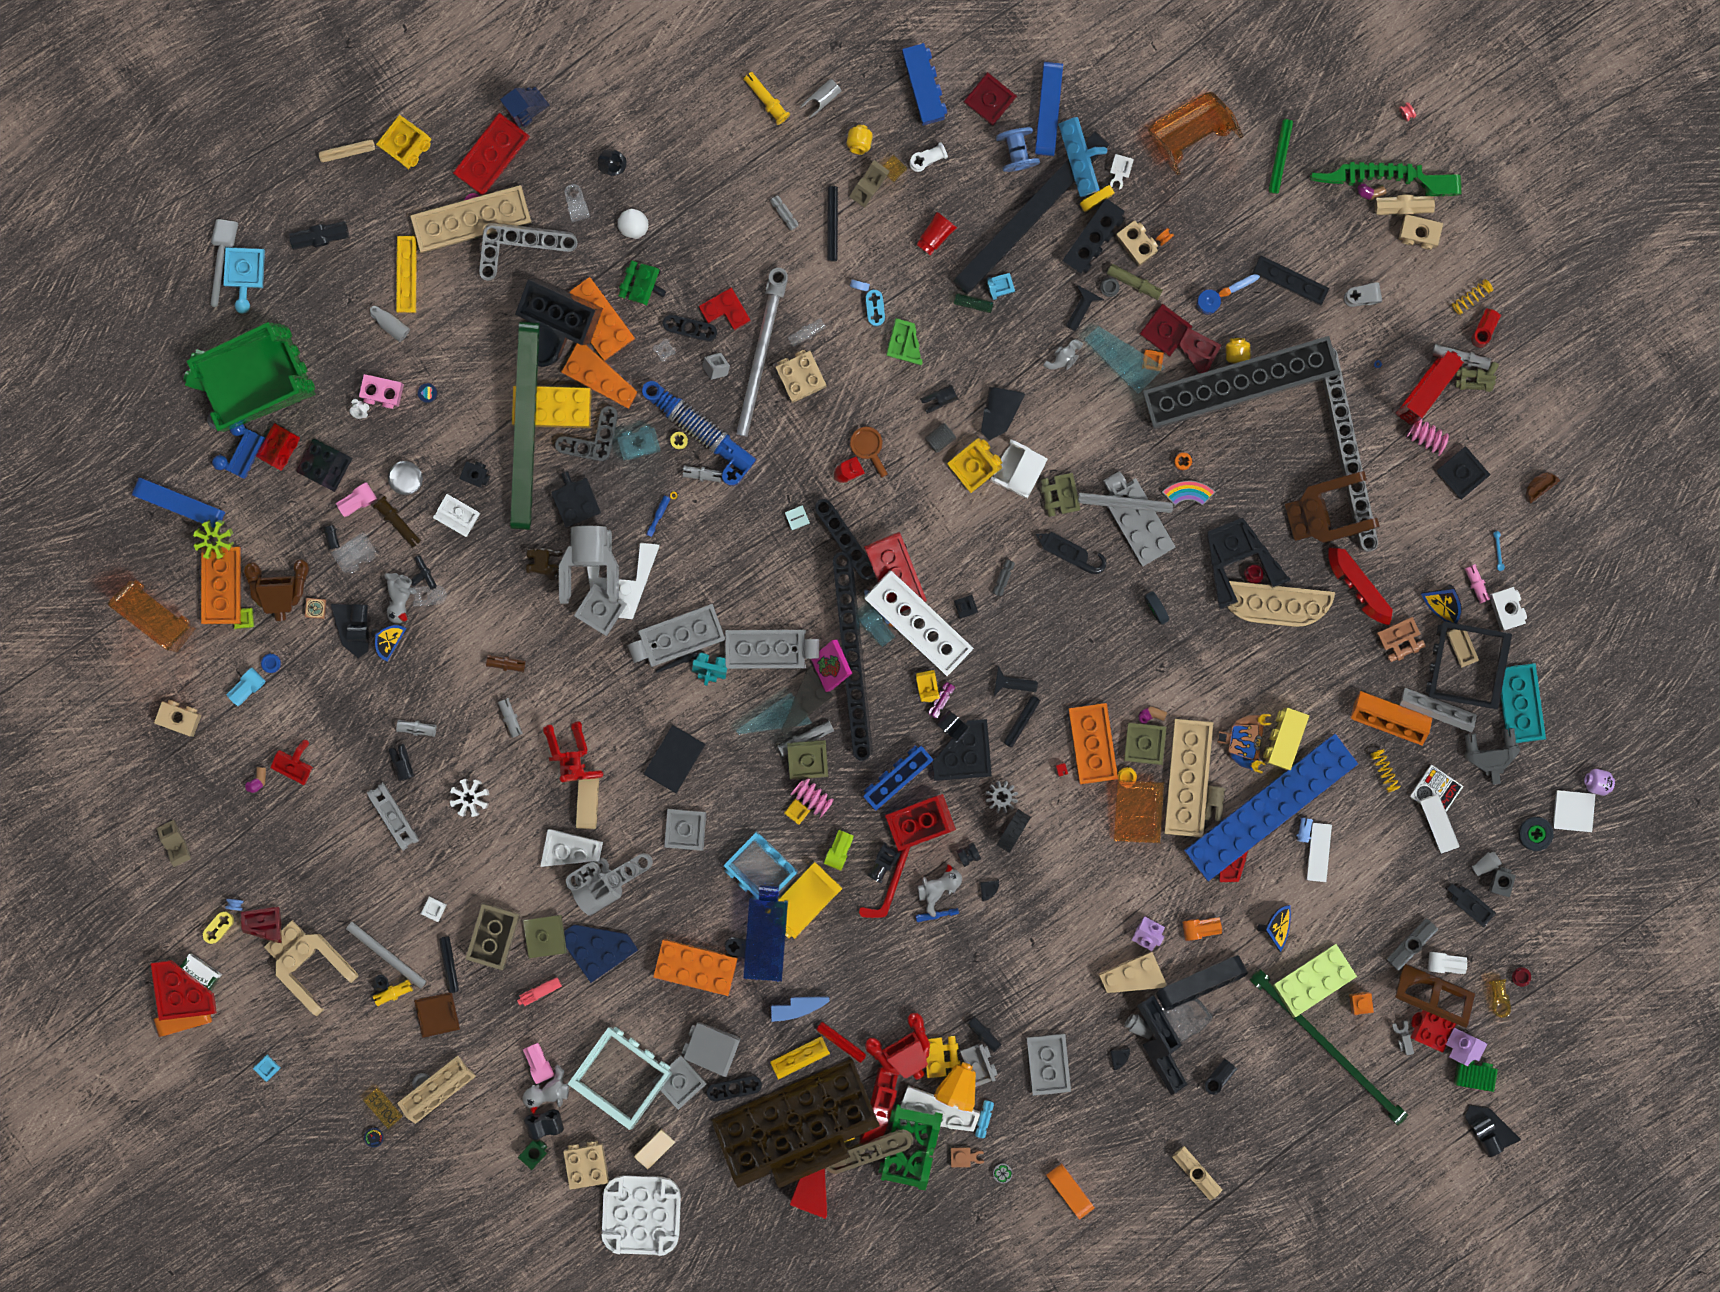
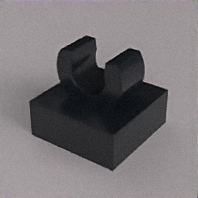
M973 595L954 601L960 619L979 613Z

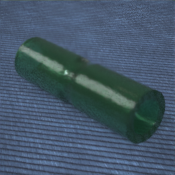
M956 293L954 305L973 308L987 313H991L994 303Z

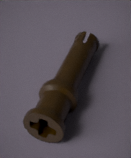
M386 496L373 505V509H377L384 517L383 520L389 521L412 549L417 546L414 541L417 544L422 541L398 515L397 508H393L388 503Z

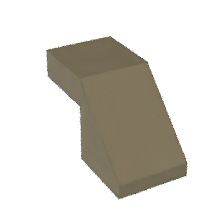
M874 160L849 197L865 208L881 187L890 171Z
M175 820L157 828L160 841L167 849L173 867L191 859L188 846Z

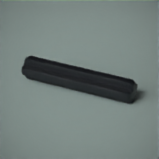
M1031 696L1004 740L1005 745L1010 748L1014 746L1039 705L1040 699Z
M445 936L439 938L447 987L449 993H456L459 991L452 947L450 937Z

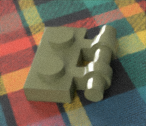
M1073 473L1054 476L1055 484L1049 485L1048 478L1041 479L1042 487L1040 488L1041 493H1044L1046 503L1044 508L1047 510L1048 517L1056 516L1054 508L1060 507L1061 515L1081 510ZM1056 490L1059 501L1053 502L1051 491Z

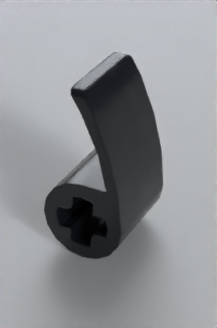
M950 710L937 724L957 742L970 730V727Z

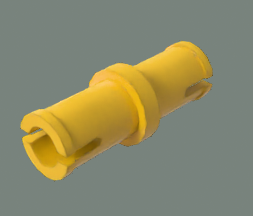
M406 980L394 987L391 985L387 990L373 995V999H376L374 1001L375 1004L380 1006L392 999L395 1001L399 996L413 991V987H410V981Z

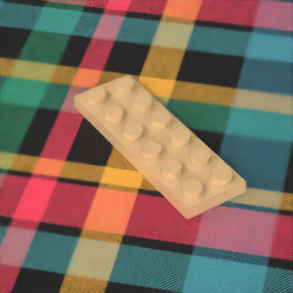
M521 185L410 215L421 253L482 237L484 227L489 223L515 226L532 223ZM494 228L487 230V235L497 233V230Z
M1174 719L1164 834L1203 836L1213 722Z

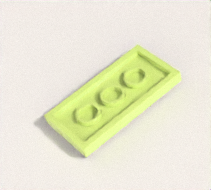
M1337 944L1273 984V987L1292 1017L1295 1018L1357 976Z

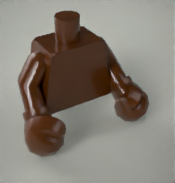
M299 559L294 563L295 576L261 578V568L257 563L251 562L245 566L244 573L250 585L251 598L259 607L263 608L264 613H274L275 621L286 620V613L292 611L293 606L298 604L303 595L304 582H306V577L309 573V564L304 560Z

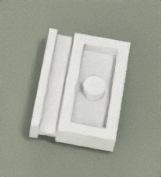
M446 494L433 518L467 537L481 513Z

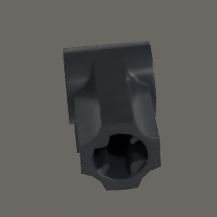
M1224 1058L1212 1074L1204 1080V1091L1212 1095L1218 1094L1237 1071V1068ZM1212 1080L1217 1083L1215 1091L1208 1089V1083Z

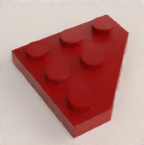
M172 960L151 963L159 1021L217 1013L214 993Z

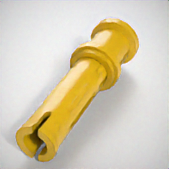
M750 72V76L746 75L743 80L766 106L765 111L767 113L770 112L776 120L775 123L780 125L790 116V113L783 109L779 99H774L754 73Z

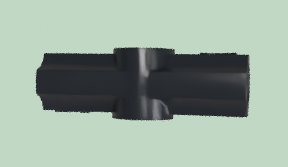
M345 221L330 225L319 224L311 226L307 230L289 233L293 250L310 246L321 247L333 241L349 238V231Z

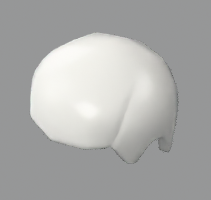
M628 209L622 212L618 218V229L624 236L638 239L646 234L648 219L641 211Z

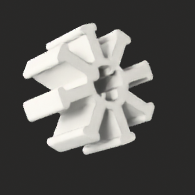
M468 779L460 780L464 792L458 790L457 787H452L450 793L461 796V799L451 800L450 805L455 807L457 804L463 803L458 815L466 816L465 813L468 807H470L471 817L478 816L480 813L477 812L475 804L486 809L489 803L478 799L480 796L489 795V791L484 789L482 792H476L479 784L482 783L479 780H473L474 784L471 790L467 783ZM467 793H469L470 795H474L472 803H470V801L465 800V797H467Z

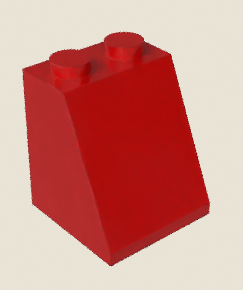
M825 1168L799 1179L790 1200L791 1206L824 1219L827 1217Z

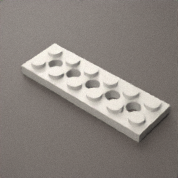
M891 570L864 597L946 676L974 649ZM888 593H896L897 598L894 602L886 600ZM908 605L910 607L908 615L900 614L902 606ZM917 618L924 620V625L921 628L914 627V621ZM935 631L938 633L935 641L928 640L929 632ZM944 644L951 645L950 653L943 654L941 652Z

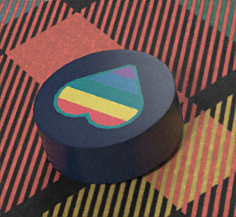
M423 384L418 389V397L425 403L435 401L438 396L437 388L432 384Z

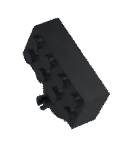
M532 278L527 280L515 315L532 323H539L538 366L546 367L559 360L567 339L580 345L590 344L603 308L538 278Z

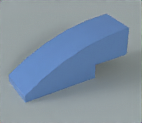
M829 996L791 997V1005H772V1022L785 1021L807 1015L828 1003Z

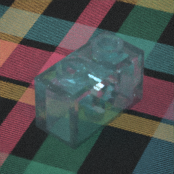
M650 426L641 427L639 432L632 433V431L623 432L621 437L617 438L624 461L661 451L656 430ZM637 438H640V440H644V442L641 443V447H638L637 445L634 446V443L637 441Z

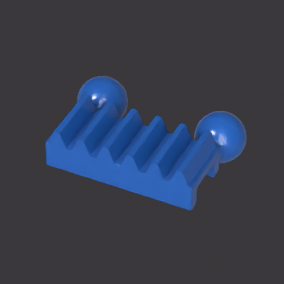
M243 424L230 429L231 434L234 436L243 435L230 463H228L225 456L217 455L213 458L212 465L217 470L225 469L245 479L265 438L246 429Z

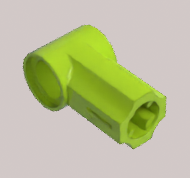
M838 830L824 864L841 871L854 836Z

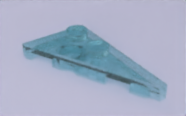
M789 693L737 729L736 732L738 734L810 725L812 722L793 694Z

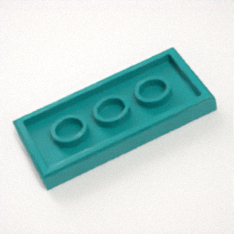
M1536 663L1506 667L1500 697L1505 729L1507 728L1509 733V728H1515L1516 743L1546 739Z

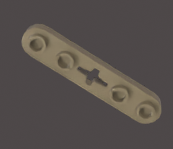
M898 1130L849 1147L847 1149L850 1158L833 1164L826 1169L830 1173L838 1174L905 1151L913 1143V1136L907 1130ZM867 1148L869 1151L875 1150L872 1152L871 1156L869 1153L863 1154Z

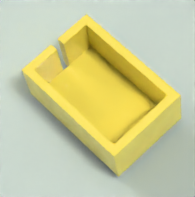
M1283 708V710L1278 712L1276 717L1278 724L1276 729L1271 731L1269 740H1272L1270 747H1266L1263 758H1266L1264 763L1284 770H1291L1309 715L1290 708Z

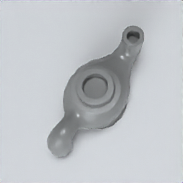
M1077 339L1070 341L1067 347L1063 348L1061 346L1054 354L1056 356L1054 363L1046 361L1043 366L1050 370L1066 367V370L1070 369L1079 357V355H1075V350H1080L1084 344Z

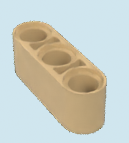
M599 778L584 779L578 782L576 828L596 829Z

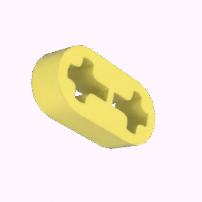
M229 912L219 913L204 930L203 939L209 944L217 943L233 925V915ZM221 916H228L227 921L229 924H223L220 927L219 924L222 922ZM217 928L218 931L215 933L217 938L209 939L208 931L212 932Z

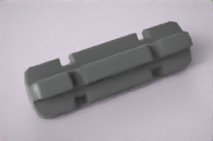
M1005 560L1004 568L1001 569L996 582L997 586L993 589V594L997 596L1003 595L1004 587H1006L1011 575L1010 571L1013 570L1015 565L1013 561Z

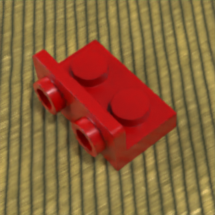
M274 423L256 457L282 471L288 463L292 452L297 447L300 437Z

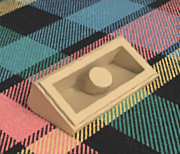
M661 1129L634 1158L649 1169L675 1141Z

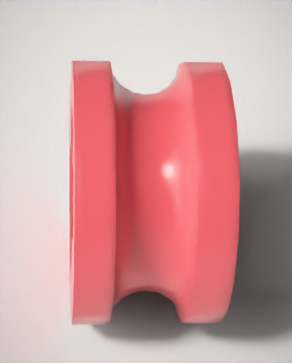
M1407 102L1404 107H1399L1400 113L1406 122L1410 121L1411 117H1416L1410 103Z

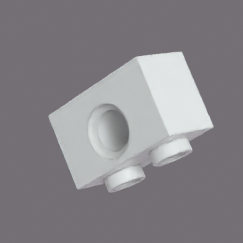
M1511 587L1489 595L1500 631L1526 624L1525 619H1527L1524 608L1520 607L1519 601H1521L1518 590ZM1507 603H1510L1513 606V612L1511 614H1508L1505 611V605Z

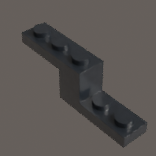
M1153 995L1137 1005L1154 1034L1153 1038L1142 1045L1169 1093L1172 1095L1188 1085L1171 1056V1053L1183 1045Z

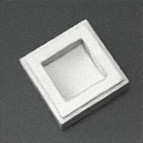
M429 897L421 914L439 922L447 904Z

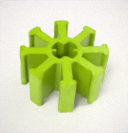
M207 520L202 524L207 533L200 531V529L194 532V537L197 536L204 539L200 543H195L194 548L197 551L206 545L207 550L203 558L209 559L212 556L213 548L217 555L216 558H222L225 552L222 551L221 546L230 550L234 542H228L223 540V538L230 537L233 531L229 528L226 532L220 533L224 521L218 520L213 530L210 524L211 521ZM212 536H213V537H217V538H218V540L216 541L217 544H215L214 541L210 542L209 539H210Z

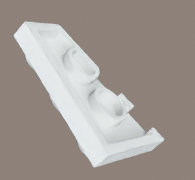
M548 829L540 867L599 861L603 842Z

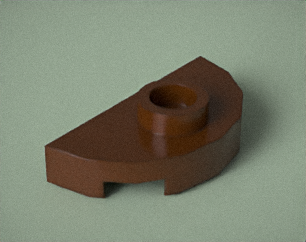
M1553 473L1540 474L1529 484L1526 491V500L1531 504L1561 480Z

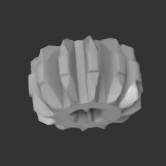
M997 781V789L991 784L990 788L994 790L993 793L986 791L987 795H992V798H987L986 802L993 801L994 803L989 808L992 809L997 805V813L1000 812L1001 807H1003V812L1007 813L1006 806L1008 805L1010 809H1014L1010 802H1018L1017 799H1012V796L1018 795V792L1011 793L1010 791L1014 789V785L1007 789V781L1004 782L1003 787H1001L1000 781ZM1001 791L1003 794H1007L1005 802L997 800L996 796Z

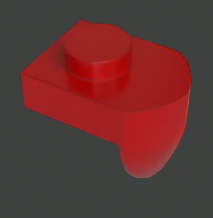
M857 457L842 462L835 468L833 479L840 483H846L862 476L865 472Z

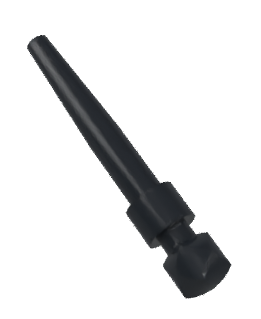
M696 651L692 652L691 655L687 654L683 658L657 669L656 673L682 663H688L691 659H697L699 654Z

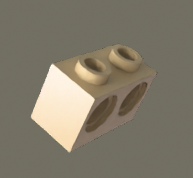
M1134 220L1118 232L1115 237L1139 267L1158 252V245L1152 237L1150 239L1147 237L1145 227L1140 222L1137 224ZM1130 230L1135 231L1137 238L1130 239L1127 236V232ZM1142 245L1147 246L1149 253L1146 255L1141 254L1139 247Z

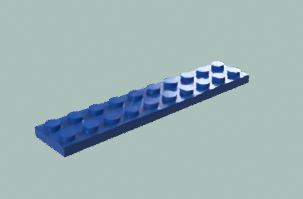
M1332 734L1295 763L1291 770H1286L1185 849L1184 852L1206 881H1210L1357 766V761L1338 736Z

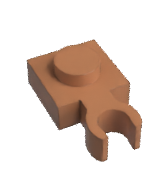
M951 1147V1167H970V1161L982 1164L984 1160H977L976 1156L984 1154V1152L978 1150L970 1153V1147Z

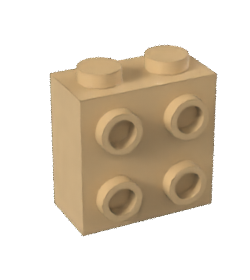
M802 350L795 354V358L791 360L785 358L779 361L778 366L775 367L792 403L827 387L811 351L806 352Z
M590 1141L586 1143L587 1146L579 1147V1144L568 1145V1149L563 1151L570 1190L609 1182L603 1143L598 1144V1141Z

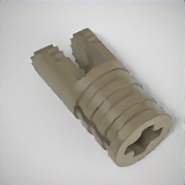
M1208 786L1205 820L1209 821L1211 819L1212 807L1216 806L1215 820L1216 822H1221L1226 788Z

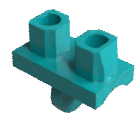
M699 653L697 659L693 661L692 672L699 673L698 678L705 680V686H708L709 681L717 682V678L726 679L727 668L725 658L717 657L714 665L708 663L709 655Z

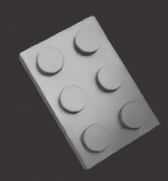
M1065 1034L1027 1037L1032 1095L1071 1092Z

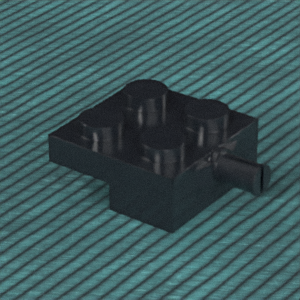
M568 471L565 472V475L564 473L560 474L565 485L551 493L565 528L602 514L588 478L572 482Z

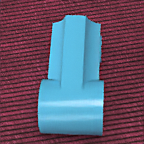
M250 668L240 678L241 681L226 694L237 706H240L266 682L253 668Z

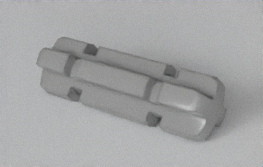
M778 195L773 197L770 202L774 208H777L776 211L783 221L787 222L788 228L790 230L797 228L798 222L795 218H792L793 215L786 205L782 204L781 198Z

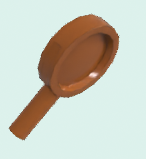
M872 427L859 428L851 437L850 446L852 452L861 459H871L881 478H883L888 473L878 457L883 442L881 435Z

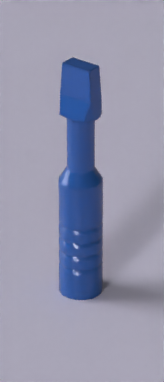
M663 496L646 535L652 537L656 530L655 527L659 519L662 518L671 498Z
M956 908L943 912L936 911L935 917H931L929 913L916 915V921L922 922L938 919L942 916L959 914V910Z

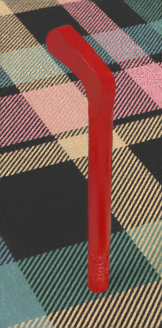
M910 847L901 851L882 907L878 910L862 907L859 909L861 917L881 918L888 914Z

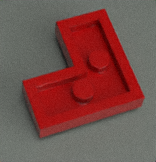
M732 287L699 306L708 324L723 315H726L734 331L751 322Z

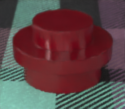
M1258 565L1248 566L1244 572L1245 579L1253 584L1261 582L1263 579L1262 568Z
M1517 968L1512 973V981L1517 986H1527L1531 981V973L1526 968Z

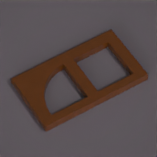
M1407 964L1402 967L1395 998L1465 1028L1469 1024L1475 993ZM1419 983L1433 986L1429 1003L1406 994V989ZM1441 990L1465 999L1461 1017L1437 1007Z

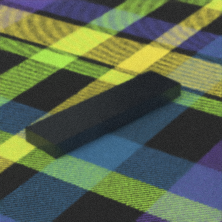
M1264 256L1259 257L1252 274H1257L1261 278L1319 306H1322L1330 289Z

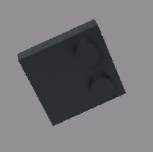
M1466 446L1436 470L1461 500L1491 475Z

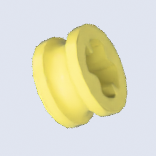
M675 432L671 436L670 441L675 449H683L687 446L688 438L683 432ZM678 435L679 437H684L682 440L683 445L681 446L680 444L678 446L674 444L676 442L675 437Z

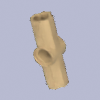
M1398 195L1396 197L1375 199L1376 215L1397 214V216H1405L1407 214L1412 216L1414 214L1434 213L1435 208L1434 196L1413 197V195Z
M1183 1146L1175 1152L1172 1158L1210 1201L1216 1198L1221 1193L1222 1188L1188 1149ZM1195 1169H1201V1177L1194 1178L1192 1172Z

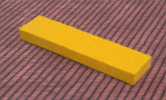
M397 236L396 312L416 313L417 238L416 236Z

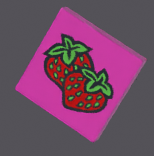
M832 640L819 651V659H811L826 692L833 690L852 674L838 640Z

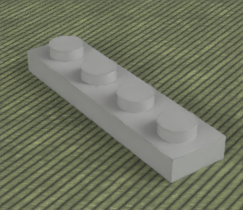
M1404 689L1400 706L1469 732L1473 731L1477 717L1476 714L1410 689Z

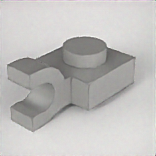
M1403 1021L1404 1027L1400 1030L1397 1028L1396 1023H1393V1030L1400 1034L1401 1040H1398L1400 1051H1404L1406 1055L1414 1054L1411 1038L1408 1033V1021Z

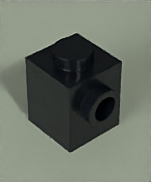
M466 461L459 479L483 489L484 485H488L491 475H488L490 471L485 469L486 465L477 461L475 464Z

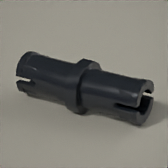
M976 1017L967 1023L978 1036V1039L982 1040L993 1052L1002 1045L990 1032L991 1030L986 1028Z

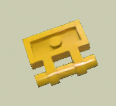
M948 1036V1044L944 1045L942 1037L928 1039L930 1042V1053L926 1059L928 1063L926 1066L927 1078L947 1076L946 1068L953 1069L956 1064L961 1065L960 1060H958L957 1049L959 1047L955 1036ZM944 1051H949L950 1061L945 1062Z

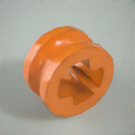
M1169 228L1155 239L1160 241V246H1163L1174 236V234L1169 233Z
M1187 453L1178 454L1174 460L1176 468L1187 470L1192 465L1191 456ZM1179 457L1183 459L1186 457L1188 459L1186 467L1185 465H1179Z

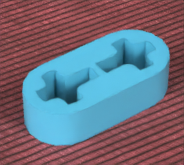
M871 290L866 295L867 316L869 323L874 327H878L885 321L883 296L880 291ZM872 294L880 297L877 300V307H873V301H869ZM874 310L878 311V316H882L878 323H875L873 319L871 320V317L874 316Z

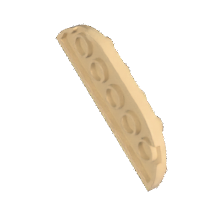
M1229 581L1238 603L1227 608L1234 615L1248 622L1300 627L1312 624L1324 616L1333 603L1335 592L1281 586L1272 589L1271 585Z

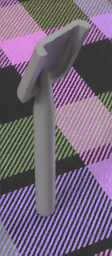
M216 219L211 243L219 246L210 303L212 307L218 306L225 247L234 246L238 223L235 221Z

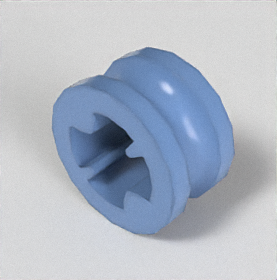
M226 899L228 905L225 906V909L243 910L241 904L244 901Z

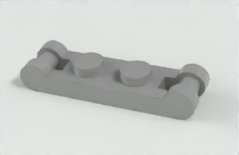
M384 782L379 784L375 790L371 789L367 792L373 805L403 851L411 843L415 844L419 841L418 836L411 828ZM383 794L385 799L379 802L377 797ZM406 831L409 836L403 839L401 834Z

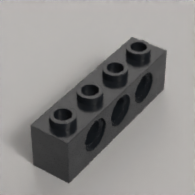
M1106 198L1061 263L1079 276L1082 272L1086 274L1092 266L1090 263L1092 258H1098L1103 251L1101 246L1104 241L1108 243L1113 237L1114 233L1112 230L1114 227H1120L1125 220V217H1123L1125 211ZM1103 218H1107L1110 220L1111 226L1103 227L1100 221ZM1097 234L1100 237V241L1093 243L1090 241L1089 236ZM1085 249L1088 251L1089 257L1083 259L1079 256L1078 252Z

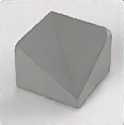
M722 353L704 357L702 367L709 378L713 380L727 376L730 365Z

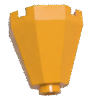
M962 1062L961 1065L956 1064L936 1089L935 1099L948 1106H957L960 1110L972 1112L975 1105L976 1071L972 1069L973 1066Z

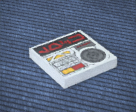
M1430 765L1409 797L1421 804V799L1438 793L1445 811H1447L1463 786L1433 765Z

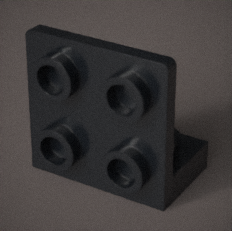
M314 438L296 472L335 492L353 458Z

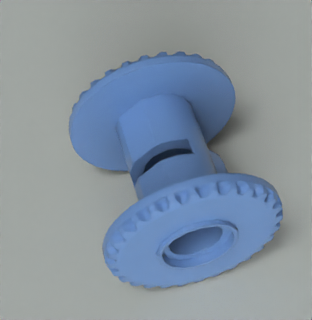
M1032 128L1013 129L996 136V141L1007 140L1012 163L1002 168L1004 172L1019 171L1040 163L1039 159L1028 158L1024 136L1033 132Z

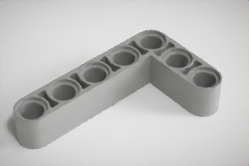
M489 223L483 230L479 267L480 276L487 281L495 278L500 244L569 252L577 247V238L573 233L566 231ZM494 228L498 233L495 237H489L487 230ZM510 230L515 231L517 234L513 240L506 237V233ZM527 233H533L535 234L536 239L532 242H528L525 239V235ZM547 235H552L555 238L552 244L545 243L544 238ZM571 237L574 240L573 245L565 246L563 243L564 239ZM492 247L496 252L493 256H487L484 252L485 249ZM490 266L494 271L491 275H485L482 271L483 268Z

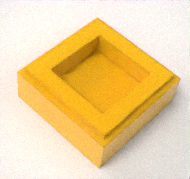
M795 799L785 811V814L800 825L811 810H808L806 805H802L801 801Z

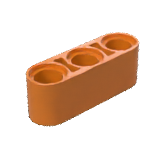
M202 1015L161 1021L158 1018H154L158 1037L211 1023L212 1019L211 1015Z
M1062 1163L1046 1175L1079 1220L1095 1209Z

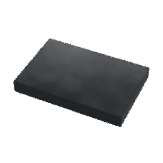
M672 725L645 770L644 775L677 794L706 744Z

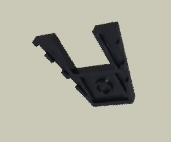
M1243 518L1207 532L1219 610L1238 603L1223 567L1255 554L1258 555L1272 589L1291 581L1290 577L1281 569L1282 567L1274 560L1268 549L1260 542L1258 536Z

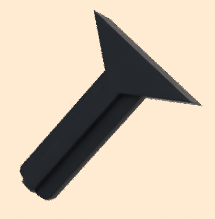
M1077 285V288L1082 297L1066 325L1072 331L1077 330L1092 302L1104 301L1103 298Z
M998 666L994 696L1002 688L1028 692L1037 691V681L1004 677Z

